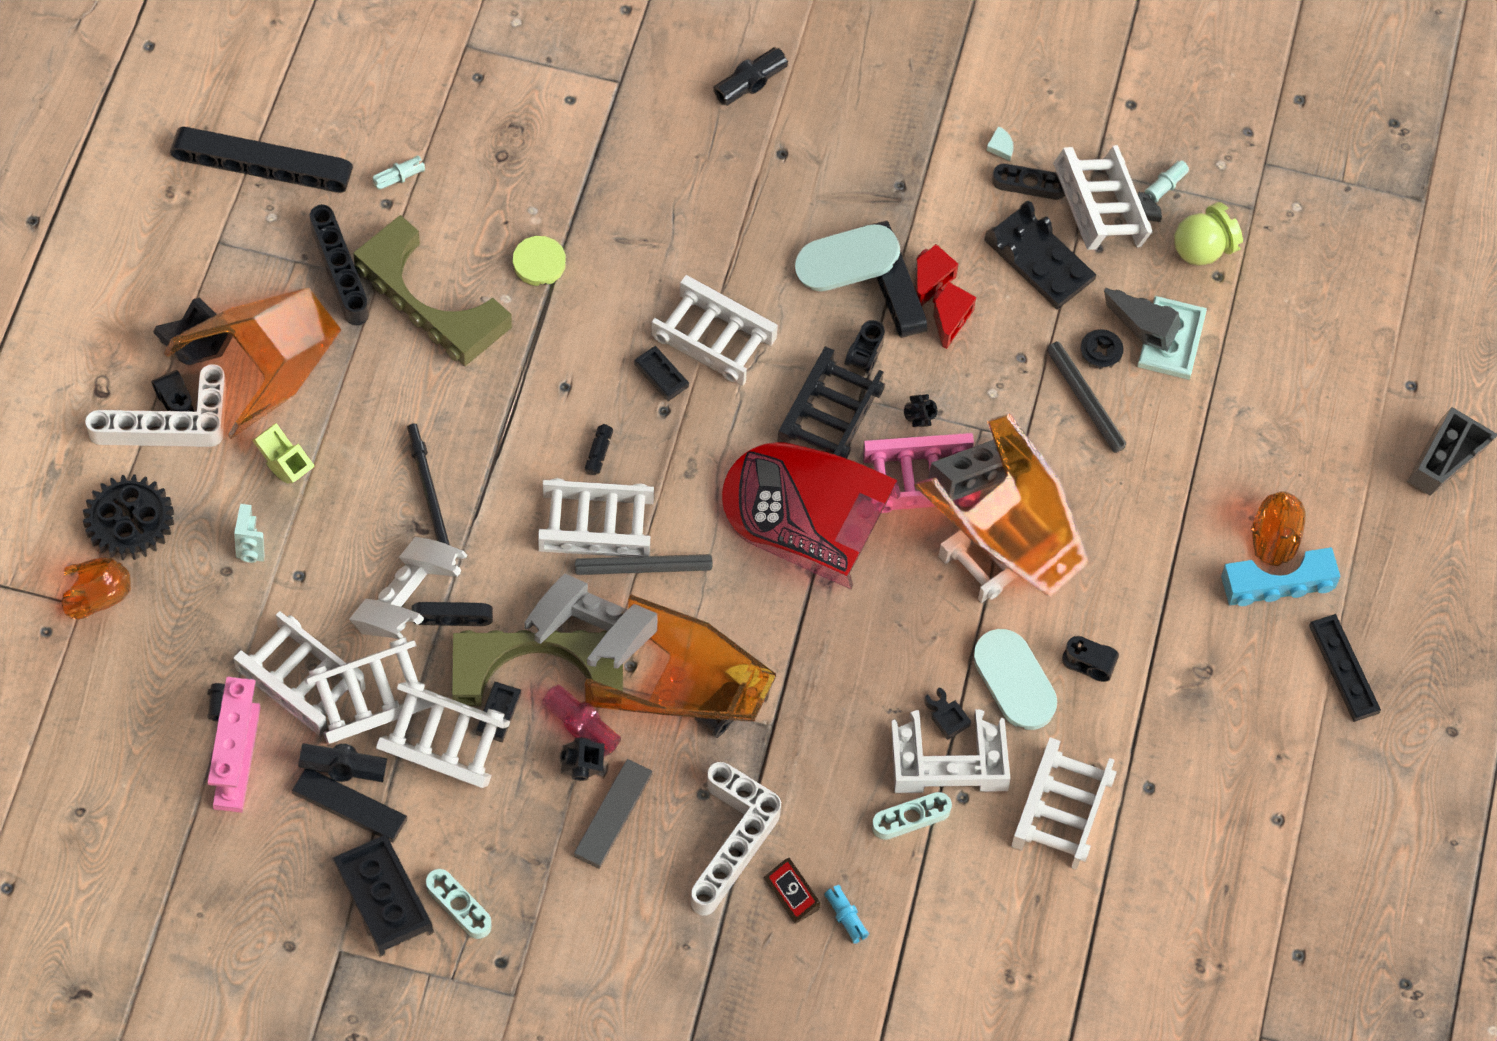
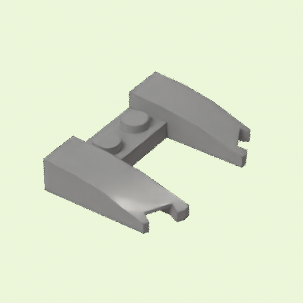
M564 574L547 591L524 622L525 629H529L534 625L539 630L535 633V641L539 644L571 616L608 631L587 658V665L595 667L597 661L603 657L614 659V668H619L657 632V613L633 604L629 609H625L588 593V583Z

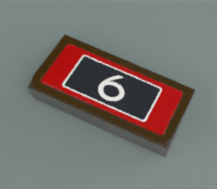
M789 857L764 876V880L795 924L820 910L819 899Z

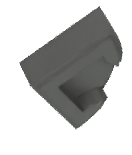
M1138 192V198L1147 220L1161 222L1162 211L1160 206L1148 194Z

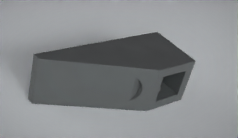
M1104 289L1106 305L1143 344L1164 351L1169 350L1181 327L1178 311L1169 306L1151 303L1145 298L1127 295L1121 290Z

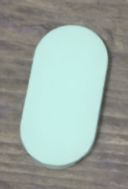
M868 225L807 244L797 256L795 263L796 274L800 281L812 290L827 291L887 273L899 258L900 245L895 234L885 226Z
M995 629L985 633L975 646L974 664L1003 716L1010 724L1016 727L1017 725L1024 727L1026 730H1036L1044 727L1054 716L1057 708V696L1028 644L1019 634L1011 630Z

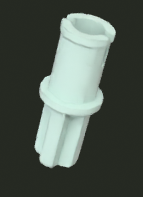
M417 155L401 164L394 163L392 168L372 177L375 187L381 190L397 182L403 183L406 178L425 171L424 163L419 164L422 159Z
M1177 161L1166 172L1160 173L1158 179L1144 192L1157 203L1165 193L1175 189L1176 183L1188 173L1189 167L1184 161Z

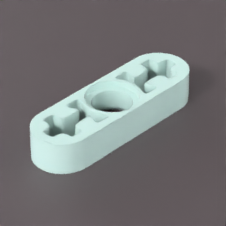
M935 792L880 811L873 818L872 831L876 837L887 840L943 821L950 815L951 799L944 793ZM934 802L944 805L942 812H939L937 808L932 809ZM907 810H915L919 813L920 819L916 822H909L905 819L904 813ZM929 810L928 817H925V811ZM897 814H898V816H899V817H898V818H899V822H898V821L895 822V820H896V815H897ZM881 820L891 823L890 830H886L885 827H879Z
M443 869L431 871L426 879L428 893L470 937L475 939L486 937L491 931L490 915L449 872ZM437 879L440 882L445 880V888L449 891L447 896L440 886L434 888V880ZM461 897L467 901V906L463 910H454L450 905L451 901L454 898ZM471 910H472V916L476 919V921L479 922V921H481L482 919L484 920V921H483V927H484V928L481 929V928L478 927V926L475 927V928H472V927H473V921H472V919L468 916V915L470 914Z

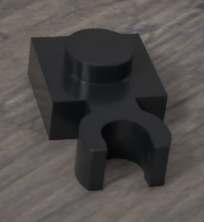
M939 687L936 694L940 700L933 701L929 695H926L924 702L927 708L936 711L932 714L931 719L946 739L949 740L970 727L972 721L956 700L948 704L946 692Z

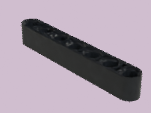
M179 127L177 129L170 149L171 156L182 162L337 193L346 191L353 170L352 163L340 157L190 127Z

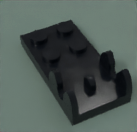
M1025 201L1016 212L996 227L990 228L985 234L984 241L1058 310L1096 279L1097 274L1052 233L1053 228L1050 219L1046 216L1038 220L1035 216L1033 203Z
M386 834L333 857L334 864L362 917L366 932L373 939L379 957L386 955V949L426 932L428 936L434 934L432 922Z

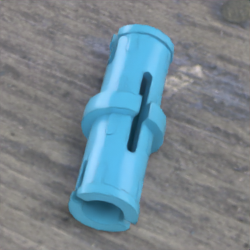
M836 885L833 887L835 891H832L830 888L825 892L824 896L836 912L838 923L844 925L854 944L859 943V938L861 937L864 940L869 936V932L857 916L858 910L855 905L850 904L841 886Z

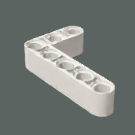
M215 364L207 365L201 370L197 412L96 410L89 413L85 420L90 440L98 445L195 447L218 445L222 441L224 434L227 392L224 370ZM211 380H218L215 383H208ZM212 403L217 404L214 407H207V405ZM97 426H104L102 429H94ZM126 426L132 427L128 430H122V428ZM152 427H160L157 430H149ZM180 427H187L184 431L177 430ZM207 428H215L212 431H205Z
M717 762L710 766L707 776V788L712 795L744 814V817L692 888L691 907L699 915H709L717 908L777 824L781 812V800L774 792L724 762ZM717 776L725 777L727 780L725 782L718 783L713 778ZM740 791H747L751 795L749 797L742 798L737 793ZM764 806H771L775 810L773 812L766 813L761 808ZM755 828L759 833L750 835L745 830ZM732 850H739L743 853V855L740 857H734L730 855L729 852ZM717 872H723L727 877L725 879H717L713 875ZM706 894L711 897V900L702 902L697 897Z

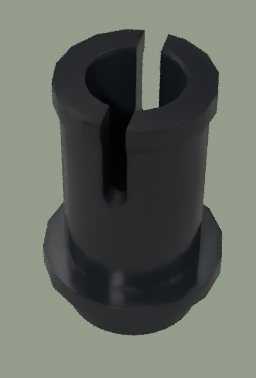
M211 684V688L207 691V694L210 696L207 716L209 720L219 721L225 684Z

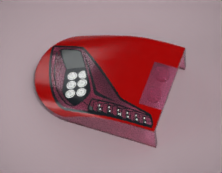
M773 442L754 447L735 461L728 471L723 484L722 503L729 524L746 542L851 590L853 581L850 572L889 497L892 496L898 499L901 494L896 479L855 461L791 443Z

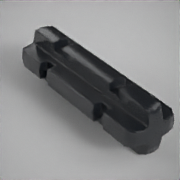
M607 424L598 426L595 434L597 438H594L588 456L590 460H587L585 465V471L591 475L601 472L603 465L601 461H604L610 444L608 439L612 437L613 428Z

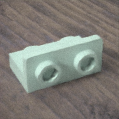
M240 504L234 532L236 558L248 563L263 562L265 557L264 537L262 532H257V529H255L256 516H252V505Z

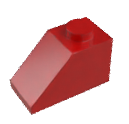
M937 244L929 250L924 249L916 259L915 291L921 306L934 297L939 289H943L957 277L959 264Z
M950 282L944 290L939 289L936 292L932 301L935 304L933 316L942 347L945 349L949 347L974 312L977 298Z

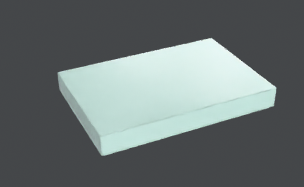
M1155 296L1154 304L1169 306L1179 312L1181 327L1168 351L1143 344L1137 367L1190 380L1207 308Z

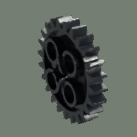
M133 474L130 481H127L126 477L122 475L121 482L118 483L114 478H110L111 485L109 487L101 483V493L92 491L94 500H86L88 509H83L85 517L83 525L84 528H87L85 530L87 538H91L93 547L99 545L100 553H104L109 549L110 558H113L116 553H120L121 560H124L127 554H131L132 559L136 560L137 552H141L144 557H147L146 549L150 548L156 552V542L166 543L163 534L171 535L169 526L174 525L172 517L174 509L173 506H170L172 505L171 498L166 497L164 488L158 490L156 481L148 485L147 477L137 482L136 474ZM133 497H134V498H137V499H136L135 501H133V502H127V501H126V500L129 499V498H133ZM114 501H118L122 506V509L120 508V506L114 503ZM108 513H113V514H115L114 516H112V517H110V518H105V517H104V516H105L106 514H108ZM145 517H154L150 521H143ZM135 525L137 526L138 529H140V530H141L142 532H144V533H143V534H140V533L136 530ZM125 532H130V533H131V534H130L129 536H127V537H121V536H120L121 534H123V533H125Z

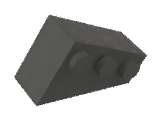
M1451 407L1440 419L1407 482L1431 496L1485 450L1497 437V433Z

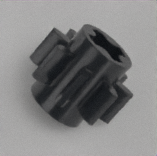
M928 394L910 396L911 402L906 403L904 407L906 420L912 422V427L931 426V420L936 418L938 412L936 403L929 399Z

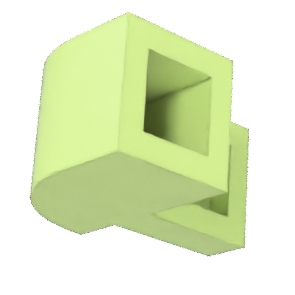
M277 423L252 440L268 461L266 465L280 480L287 484L295 482L315 467L299 444L292 445Z

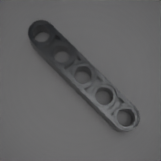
M317 205L310 211L311 229L345 319L351 325H362L369 317L366 294L333 210L327 205ZM351 285L352 287L345 288L344 286ZM360 307L358 310H353L352 308Z
M887 220L870 224L882 225L889 228L892 231L891 226ZM900 252L899 258L895 261L893 267L887 273L876 278L900 338L927 332L928 327L924 311Z

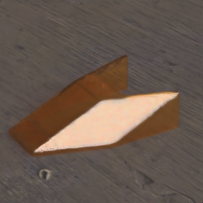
M308 287L229 308L172 338L164 354L166 357H169L195 339L222 332H228L235 338L263 374L264 382L228 433L229 438L232 439L295 396L342 329Z
M1008 413L991 418L988 421L1005 470V478L966 512L961 511L936 477L919 481L914 486L981 550L1046 596H1051L1088 563V559L1058 477L1012 415Z
M630 594L628 609L633 604L657 613V632L649 639L670 655V659L648 701L587 678L585 681V706L659 715L755 722L776 678V673L708 622Z

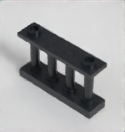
M825 346L778 431L777 442L790 443L791 440L796 441V439H799L826 452L847 459L851 451L849 445L875 397L880 398L884 391L885 383L882 382L884 372L878 370L872 381L837 366V362L833 361L835 350ZM833 375L868 391L862 402L826 387L825 383H823L826 376L831 377ZM821 396L856 411L851 422L848 423L814 408L813 404H811L815 397L819 398ZM803 418H812L843 432L844 435L840 443L835 444L802 429L800 423Z

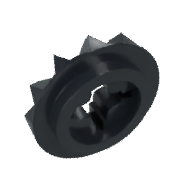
M1104 329L1094 330L1086 334L1080 347L1082 359H1086L1089 366H1098L1100 370L1108 366L1112 368L1114 364L1120 362L1124 351L1121 339L1115 333ZM1098 345L1102 349L1107 348L1106 356L1102 352H1096Z

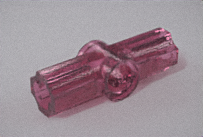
M561 685L553 686L543 698L542 704L563 721L564 727L575 738H588L593 742L605 744L604 757L610 755L621 742V736L601 720L598 712L590 704L579 702Z

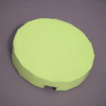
M533 236L523 240L518 244L513 253V266L516 275L523 282L533 286L554 283L562 276L565 270L566 255L563 247L556 240L546 236Z

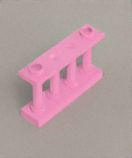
M973 433L864 441L863 462L874 464V470L886 475L885 462H901L905 492L890 493L885 504L871 498L870 512L888 513L892 510L954 505L969 507L979 504L981 490L949 503L933 489L916 491L912 460L926 459L928 460L930 472L932 462L972 448L974 445Z
M226 677L208 778V785L216 786L213 802L214 810L243 813L260 714V703H252L256 683L252 679Z

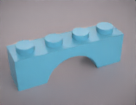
M1332 547L1305 551L1300 567L1287 575L1268 574L1257 567L1252 560L1225 564L1221 575L1229 606L1237 604L1239 606H1247L1255 601L1262 600L1273 602L1280 597L1287 596L1298 598L1312 592L1328 593L1336 589L1341 577Z

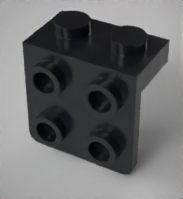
M196 298L191 301L182 320L155 326L153 333L163 345L167 346L177 356L180 362L192 365L222 357L235 331L201 298Z

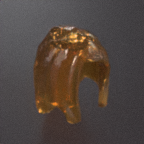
M1279 491L1268 495L1258 508L1251 526L1255 556L1268 565L1280 566L1282 563H1288L1295 557L1300 547L1305 528L1306 512L1303 503L1293 494Z
M97 558L67 566L64 569V576L78 571V577L72 587L63 594L62 609L64 614L71 619H83L96 612L113 607L123 601L131 591L129 571L122 563L112 558Z

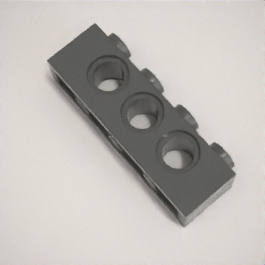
M1012 432L932 462L927 485L949 503L1031 471L1036 449L1019 434Z

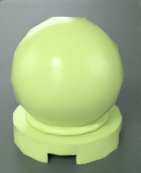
M1222 202L1214 203L1207 207L1205 214L1190 215L1179 223L1174 235L1175 248L1182 259L1189 264L1198 266L1212 264L1221 257L1223 252L1233 254L1241 249L1238 244L1243 242L1241 229L1236 218L1231 220L1225 212L1229 209Z

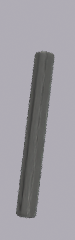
M1058 341L1050 344L1047 349L1048 354L1112 451L1115 453L1122 451L1126 446V441L1062 344Z
M712 555L577 558L575 560V572L577 575L710 571L713 567Z

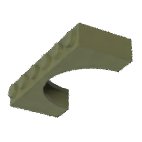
M399 215L353 253L355 269L361 277H367L372 282L373 287L378 293H384L388 296L397 310H403L409 315V319L416 327H422L433 343L442 345L452 360H458L461 364L467 366L512 328V315L494 298L480 306L463 311L438 310L417 300L405 286L402 274L409 256L420 245L419 231L403 216Z
M465 630L460 633H453L452 699L468 706H482L485 687L492 675L503 664L522 655L546 653L569 661L584 674L591 686L595 706H623V664L619 668H614V659L601 657L597 661L596 667L587 665V658L608 632L606 630L601 633H589L585 630L560 633L555 630L541 644L535 641V633L528 630H520L516 633H504L499 630H492L488 633H476L471 630Z

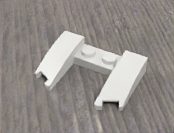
M415 537L399 556L405 566L396 572L394 580L379 593L378 600L365 599L349 620L364 635L396 639L403 638L400 631L405 628L407 621L415 622L418 625L424 618L419 613L401 606L427 574L458 577L461 569L455 565V559H464L467 557V554L463 550L442 542Z
M975 709L977 755L923 756L919 710L910 712L912 722L898 727L896 720H893L891 729L895 793H923L926 786H980V792L1008 791L1010 770L1005 719L1001 718L998 726L983 721L984 711Z

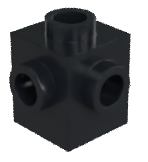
M575 738L573 742L563 745L560 753L561 773L572 775L573 780L586 781L589 777L603 772L605 744L593 742L588 738Z

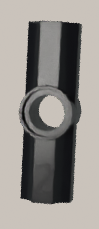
M773 47L753 61L746 59L741 62L732 75L713 86V92L717 100L722 105L728 106L748 92L754 94L760 91L766 85L769 78L788 67L785 54L780 48Z
M302 743L298 767L326 772L333 780L338 782H346L354 777L383 783L388 758L357 753L356 749L348 744H339L334 748Z

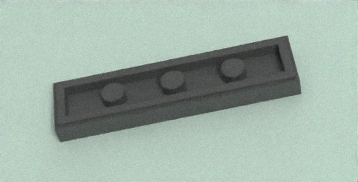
M629 759L626 760L575 850L574 857L598 869L601 868L653 774L652 770Z

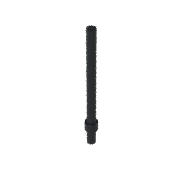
M412 423L407 426L411 441L409 448L412 457L416 459L438 542L450 545L426 458L428 454L427 447L421 439L418 425Z

